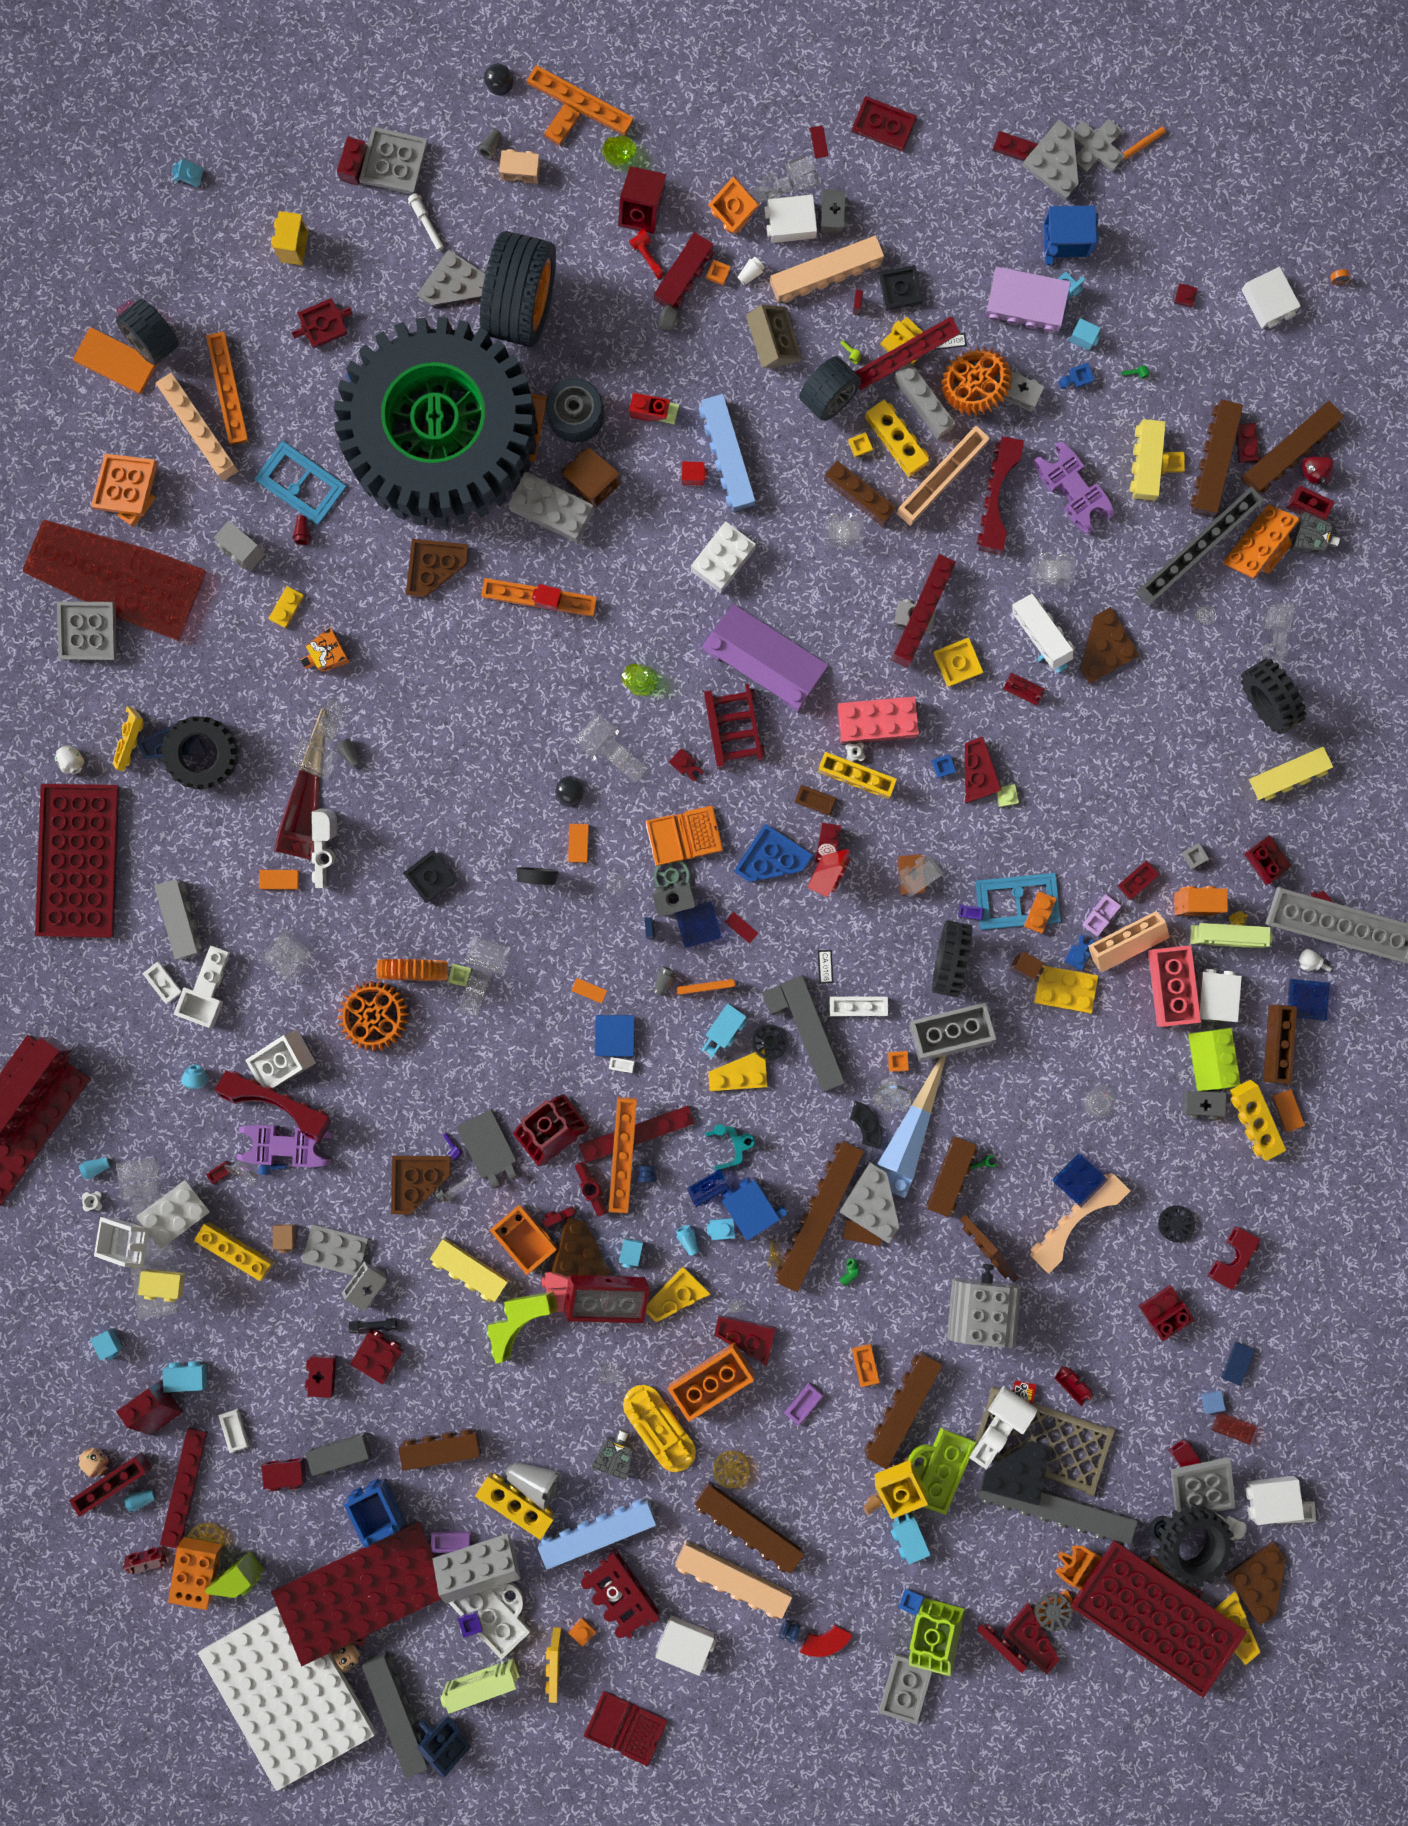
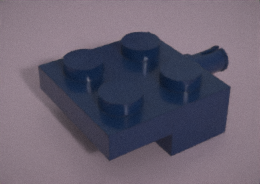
M449 1716L443 1717L434 1727L426 1719H423L419 1726L426 1732V1735L416 1749L438 1774L444 1778L471 1748V1745L459 1733L461 1730Z

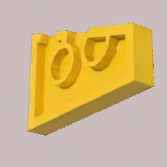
M755 1053L708 1072L710 1091L767 1087L766 1061Z
M682 1266L648 1301L646 1313L655 1322H658L711 1293Z
M1234 1591L1215 1609L1247 1631L1235 1650L1236 1655L1246 1665L1260 1653V1650L1249 1627L1237 1593Z
M553 1627L551 1647H547L546 1660H550V1664L546 1665V1677H549V1681H546L545 1694H549L550 1703H557L559 1642L561 1628Z

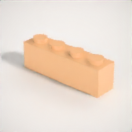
M1155 911L1088 947L1093 962L1101 972H1104L1170 938L1165 920Z

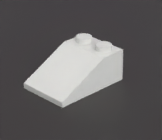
M298 1030L283 1035L245 1060L256 1081L264 1088L267 1086L275 1088L316 1064Z

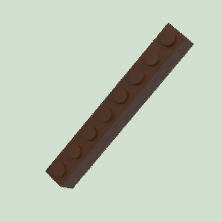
M841 1141L840 1144L836 1143L832 1152L835 1156L832 1161L829 1160L824 1169L827 1173L824 1179H819L816 1189L819 1190L816 1196H811L807 1205L810 1209L807 1214L803 1213L799 1222L802 1226L799 1232H794L791 1239L794 1243L791 1249H786L782 1258L785 1262L782 1267L778 1266L774 1275L777 1277L776 1283L797 1293L864 1153L863 1150L844 1141Z

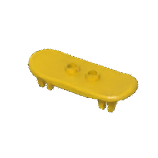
M637 1385L631 1388L623 1402L624 1413L664 1469L671 1472H680L692 1465L696 1455L695 1445L654 1388L648 1385Z

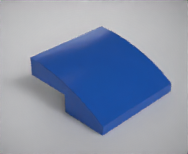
M596 1015L595 1056H634V1015Z

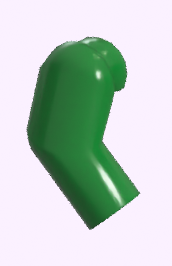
M854 1258L847 1260V1273L839 1279L845 1287L859 1275V1263Z

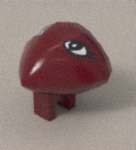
M1329 454L1325 455V457L1312 456L1305 458L1302 462V470L1306 480L1316 486L1328 485L1334 470L1333 458Z

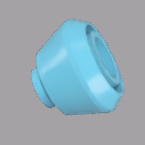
M190 1065L185 1070L181 1082L186 1088L199 1089L208 1083V1076L199 1065Z

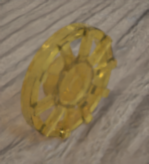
M734 1450L722 1452L717 1456L713 1464L714 1477L720 1485L732 1489L741 1486L749 1475V1463L746 1457ZM732 1454L738 1456L736 1461H732ZM729 1455L730 1461H726L723 1456ZM720 1458L725 1463L724 1466L717 1464ZM742 1458L745 1463L738 1465L737 1463ZM716 1467L723 1469V1471L716 1473ZM746 1467V1473L739 1471V1469ZM725 1474L721 1481L718 1476ZM737 1474L744 1475V1478L740 1480ZM728 1477L730 1478V1484L724 1483ZM733 1477L736 1478L738 1483L733 1484Z
M209 1522L200 1523L193 1527L187 1537L212 1543L220 1542L222 1549L224 1546V1535L221 1529ZM206 1526L205 1533H202L200 1527ZM209 1527L215 1530L212 1534L208 1533ZM197 1529L200 1536L194 1535L193 1532ZM218 1533L220 1538L214 1539L213 1536Z

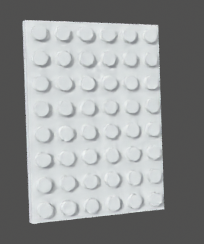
M277 1606L198 1652L199 1657L276 1791L370 1739L377 1733L345 1676L335 1663L331 1653L301 1667Z

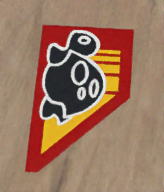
M1015 1380L1013 1392L1032 1404L1036 1384Z

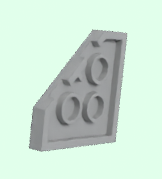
M1059 119L1025 159L1022 166L1064 201L1078 186L1074 131Z
M448 249L417 293V297L433 308L443 304H455L476 298L481 299L485 273Z
M870 1162L839 1212L887 1243H890L899 1228L887 1172Z

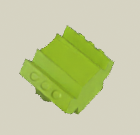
M927 1598L923 1599L919 1614L916 1616L910 1643L909 1666L951 1676L954 1669V1660L957 1655L958 1641L962 1631V1622L965 1617L964 1608Z

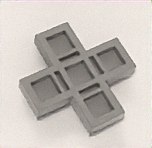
M1109 118L1097 132L1083 120L1073 130L1074 142L1082 147L1081 151L1076 155L1077 168L1084 174L1097 161L1113 172L1124 159L1125 155L1112 145L1123 130Z

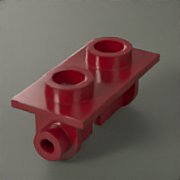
M1011 672L1003 690L1037 706L1044 694L1045 688Z
M1060 1367L1054 1379L1082 1407L1086 1399L1090 1400L1094 1396L1093 1390L1083 1381L1078 1382L1080 1378L1071 1367Z
M164 1546L153 1547L139 1553H131L125 1557L123 1570L126 1569L127 1574L131 1573V1575L146 1571L145 1564H148L150 1570L163 1567L167 1563L166 1556H162Z

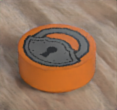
M1347 269L1334 271L1330 275L1331 284L1333 285L1344 284L1351 278L1350 272Z

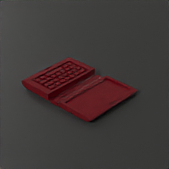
M602 1691L583 1737L609 1749L612 1747V1749L621 1752V1755L649 1766L668 1720L607 1691Z

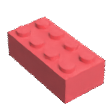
M915 696L839 703L837 706L841 744L917 738L919 735Z
M1191 945L1148 950L1157 1027L1200 1023Z

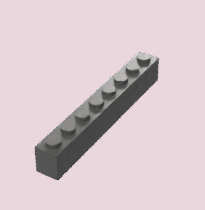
M1251 486L1136 592L1137 596L1149 607L1251 514L1264 499Z
M982 1475L977 1495L983 1503L989 1505L997 1503L1005 1510L1011 1511L1013 1508L1019 1510V1513L1025 1516H1030V1514L1036 1515L1039 1520L1044 1522L1052 1520L1058 1526L1064 1528L1072 1526L1080 1533L1086 1534L1088 1531L1094 1533L1095 1537L1103 1540L1108 1537L1122 1545L1124 1543L1131 1545L1137 1525L1134 1517L1043 1489L1039 1506L980 1491L983 1480Z

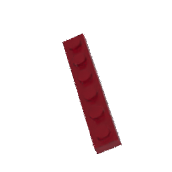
M950 316L855 371L861 377L859 389L863 390L960 335L961 332L954 317Z
M687 1105L635 1124L633 1146L695 1124L689 1106ZM615 1132L579 1144L585 1163L613 1153Z
M187 1428L160 1545L177 1549V1546L183 1539L208 1431Z

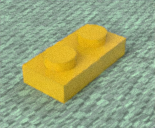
M286 586L268 619L287 629L304 595Z

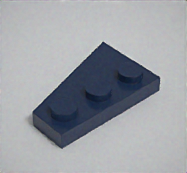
M172 726L137 741L144 759L163 757V751H161V747L164 744L163 738L168 734ZM194 735L185 741L181 754L206 753L199 736Z

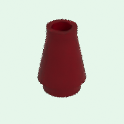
M304 515L296 517L292 538L297 545H308L312 539L308 517Z

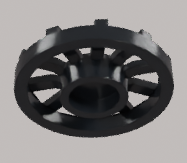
M767 1024L759 1027L752 1037V1047L755 1054L764 1060L780 1058L788 1046L785 1032L775 1025ZM771 1028L770 1034H767L765 1029ZM762 1030L764 1037L758 1034L759 1031ZM776 1030L779 1032V1034L775 1036L773 1035V1031ZM782 1036L784 1041H778L777 1038ZM756 1037L761 1039L762 1042H755ZM784 1044L783 1050L777 1045ZM756 1045H762V1047L758 1050ZM764 1049H766L765 1055L761 1053ZM774 1049L778 1050L781 1053L776 1055ZM769 1050H771L773 1056H768Z
M1173 1205L1165 1208L1159 1215L1158 1229L1167 1240L1182 1242L1193 1234L1195 1221L1188 1209ZM1172 1209H1178L1177 1216L1174 1215ZM1181 1210L1186 1212L1182 1217H1180ZM1168 1211L1170 1212V1214H1171V1216H1172V1217H1170V1218L1167 1217V1216H1165V1214H1166ZM1189 1216L1191 1221L1184 1222V1219ZM1163 1218L1168 1220L1167 1224H1162ZM1187 1224H1191V1228H1190V1229H1188V1228H1186V1227H1184V1226L1187 1225ZM1162 1227H1169V1230L1164 1233ZM1182 1229L1188 1232L1187 1235L1184 1236ZM1171 1231H1174L1173 1238L1167 1236ZM1177 1232H1179L1181 1238L1176 1239Z

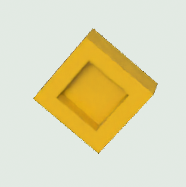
M866 432L848 439L855 458L873 451Z

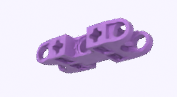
M1058 442L1055 444V450L1058 453L1059 461L1057 463H1049L1041 457H1037L1034 459L1035 468L1050 492H1053L1058 487L1070 501L1064 508L1065 512L1075 525L1084 533L1089 534L1093 531V526L1090 523V512H1100L1110 519L1114 516L1113 507L1098 483L1090 488L1078 474L1084 468L1083 463L1066 444Z
M258 1124L239 1127V1133H245V1135L252 1139L253 1147L248 1152L237 1153V1160L251 1164L273 1165L275 1164L276 1155L292 1156V1166L296 1167L331 1165V1159L324 1158L317 1153V1141L302 1135L299 1127H295V1136L277 1135L278 1125ZM326 1131L322 1140L324 1138H333V1132Z

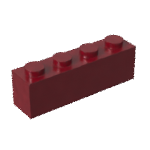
M694 232L655 291L654 301L664 307L671 305L675 309L676 307L679 309L684 301L685 293H689L692 290L695 278H699L702 275L704 264L706 261L710 262L715 253L713 251V243Z
M141 1452L71 1498L69 1502L80 1517L147 1473L152 1467L143 1452Z

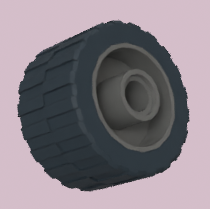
M143 299L136 301L116 318L117 325L128 342L152 365L159 363L179 346L177 336L169 324L150 303Z
M839 356L832 357L822 363L810 375L801 389L799 399L821 421H827L836 416L851 401L861 385V377Z
M581 378L564 379L550 390L546 399V413L551 429L559 438L561 437L565 441L572 443L585 442L593 438L603 425L604 408L601 395L598 393L597 388L588 381Z

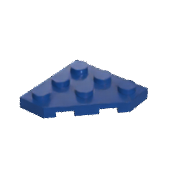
M764 824L733 872L748 882L802 872L813 854Z

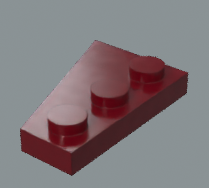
M983 736L965 743V803L967 804L1002 791Z
M718 1315L714 1336L729 1345L735 1342L740 1350L767 1366L775 1327Z
M1027 1602L1002 1633L1047 1675L1057 1664L1059 1658Z
M982 1623L976 1629L1018 1671L1023 1673L1030 1665L1021 1653H1017L1011 1648L1012 1645L1005 1638L1001 1639L996 1634L997 1631L989 1623L987 1625Z

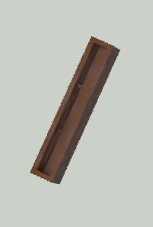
M1221 399L1217 405L1213 406L1211 416H1214L1213 422L1209 423L1207 429L1209 438L1208 441H1205L1202 452H1205L1204 459L1200 460L1198 470H1201L1200 476L1196 477L1194 483L1196 492L1195 495H1192L1189 506H1192L1191 513L1211 518L1218 513L1243 404Z
M1330 400L1327 401L1240 479L1248 488L1252 486L1257 493L1260 491L1262 493L1266 492L1272 486L1270 484L1272 480L1278 481L1286 474L1284 470L1287 467L1292 469L1300 462L1298 458L1301 455L1305 457L1313 450L1312 445L1316 442L1318 445L1328 437L1326 435L1328 431L1334 432L1342 425L1340 421L1344 418V415Z
M921 1351L918 1355L915 1354L910 1362L912 1365L910 1371L904 1373L901 1382H903L902 1386L894 1391L891 1406L885 1408L882 1415L884 1417L882 1423L876 1425L873 1434H875L872 1441L869 1440L864 1448L866 1452L865 1457L885 1469L890 1465L943 1366L941 1362Z
M709 1481L695 1499L696 1509L701 1514L705 1515L707 1513L712 1517V1521L715 1524L728 1528L730 1535L735 1538L739 1536L744 1540L743 1543L748 1548L758 1550L760 1552L759 1555L766 1561L772 1560L776 1563L775 1566L781 1572L785 1573L787 1571L791 1574L803 1558L804 1550Z

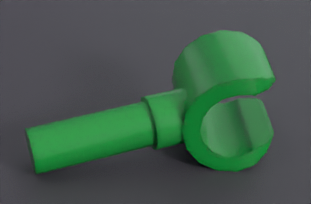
M1142 365L1134 370L1122 371V376L1139 374L1140 379L1147 378L1150 374L1146 365Z
M989 1155L983 1161L969 1165V1167H971V1170L983 1166L995 1167L997 1163L990 1165L989 1159L995 1156Z

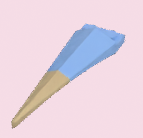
M946 1056L938 1059L915 1101L876 1164L877 1167L887 1172L891 1193L902 1198L906 1197L914 1178Z

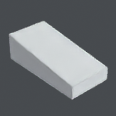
M611 1057L609 1069L634 1073L635 1061Z

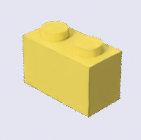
M153 1269L142 1270L138 1295H143L144 1299L156 1300V1297H162L164 1301L176 1302V1299L183 1297L185 1273Z

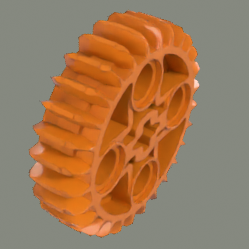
M977 346L976 351H972L969 348V352L965 353L962 350L961 357L955 355L957 360H950L951 367L946 366L947 372L943 373L942 390L949 405L953 406L955 411L959 410L961 414L966 411L968 416L974 412L977 417L980 411L985 415V410L988 409L992 412L993 406L998 408L999 401L1004 403L1003 396H1008L1007 390H1011L1012 372L1009 363L1006 362L1005 357L1001 356L999 352L995 353L993 348L988 351L986 347L980 351ZM1000 372L1001 379L1000 382L997 383L994 380V378ZM957 380L960 384L954 390V381ZM979 396L983 398L982 400L975 401Z
M379 959L376 965L378 979L409 981H446L448 979L449 967L447 961Z
M371 980L369 986L366 982H362V988L356 984V991L349 989L351 995H344L347 1001H340L344 1008L338 1009L339 1012H342V1015L338 1016L337 1019H341L343 1022L338 1024V1026L345 1028L341 1031V1034L348 1033L345 1039L349 1040L352 1038L351 1045H355L358 1042V1049L365 1045V1051H369L370 1046H372V1051H377V1046H379L380 1050H384V1044L390 1048V1041L397 1043L398 1041L395 1037L403 1036L400 1030L406 1031V1028L402 1026L403 1023H409V1021L404 1019L405 1016L409 1015V1013L404 1012V1009L408 1008V1006L401 1004L405 1001V998H398L401 995L400 992L393 993L396 989L395 987H391L388 990V983L381 987L382 982L378 981L375 986L374 981ZM367 992H379L372 1002L361 997L362 994ZM383 995H387L389 998V1003L385 1006L380 1002ZM357 999L362 1002V1007L359 1010H356L353 1006L354 1001ZM393 1004H395L397 1010V1022L387 1015ZM350 1011L359 1017L353 1028L349 1020ZM370 1012H371V1013H375V1012H376V1014H375V1016L377 1017L376 1020H375V1019H372V1020L370 1021V1019H371V1015H369ZM387 1022L393 1024V1030L389 1033L384 1029ZM361 1026L366 1029V1034L363 1037H360L357 1033L358 1028ZM375 1029L386 1036L379 1040H367Z

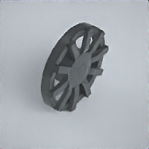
M1051 1592L1039 1598L1035 1606V1616L1043 1628L1050 1631L1063 1630L1071 1621L1072 1607L1066 1597L1059 1593ZM1054 1597V1603H1050L1048 1598ZM1058 1597L1063 1600L1059 1605L1057 1604ZM1046 1600L1048 1605L1043 1606L1041 1603ZM1065 1603L1068 1605V1608L1061 1609ZM1039 1607L1044 1609L1045 1612L1039 1613ZM1069 1612L1068 1617L1062 1615V1613ZM1047 1616L1043 1622L1040 1620V1617ZM1060 1617L1066 1620L1063 1624L1059 1620ZM1049 1620H1051V1627L1045 1625ZM1055 1620H1057L1059 1626L1054 1627Z

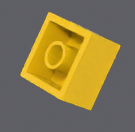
M279 211L278 218H275L274 221L276 231L275 236H272L271 247L274 249L280 262L303 265L309 229L302 214Z
M911 1460L874 1474L875 1487L891 1519L928 1505L927 1492Z

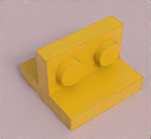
M906 317L902 322L898 320L893 325L891 333L880 345L887 352H890L923 333V331Z

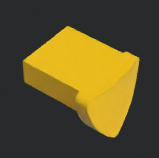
M1163 451L1161 474L1185 471L1184 452Z

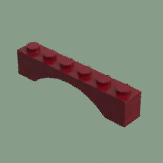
M1002 436L1000 441L995 444L994 453L997 456L996 460H992L990 471L993 472V477L989 478L987 490H990L989 497L986 496L983 508H986V513L982 515L980 526H983L982 533H978L977 537L978 551L1001 555L1004 550L1007 531L999 515V490L1005 476L1019 463L1024 440Z
M941 554L934 560L921 594L890 661L905 668L911 664L956 561Z
M226 1070L214 1090L218 1097L234 1104L257 1101L279 1107L295 1120L302 1135L319 1143L331 1124L326 1112L319 1109L315 1111L305 1102L297 1103L291 1096L287 1094L282 1096L269 1086L264 1088L260 1086L258 1081L254 1079L247 1080L236 1071L231 1073Z

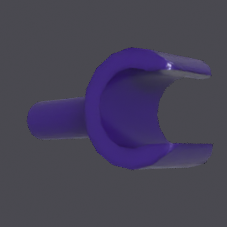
M445 1133L443 1136L452 1148L448 1154L457 1160L461 1156L462 1151L452 1142L448 1133Z

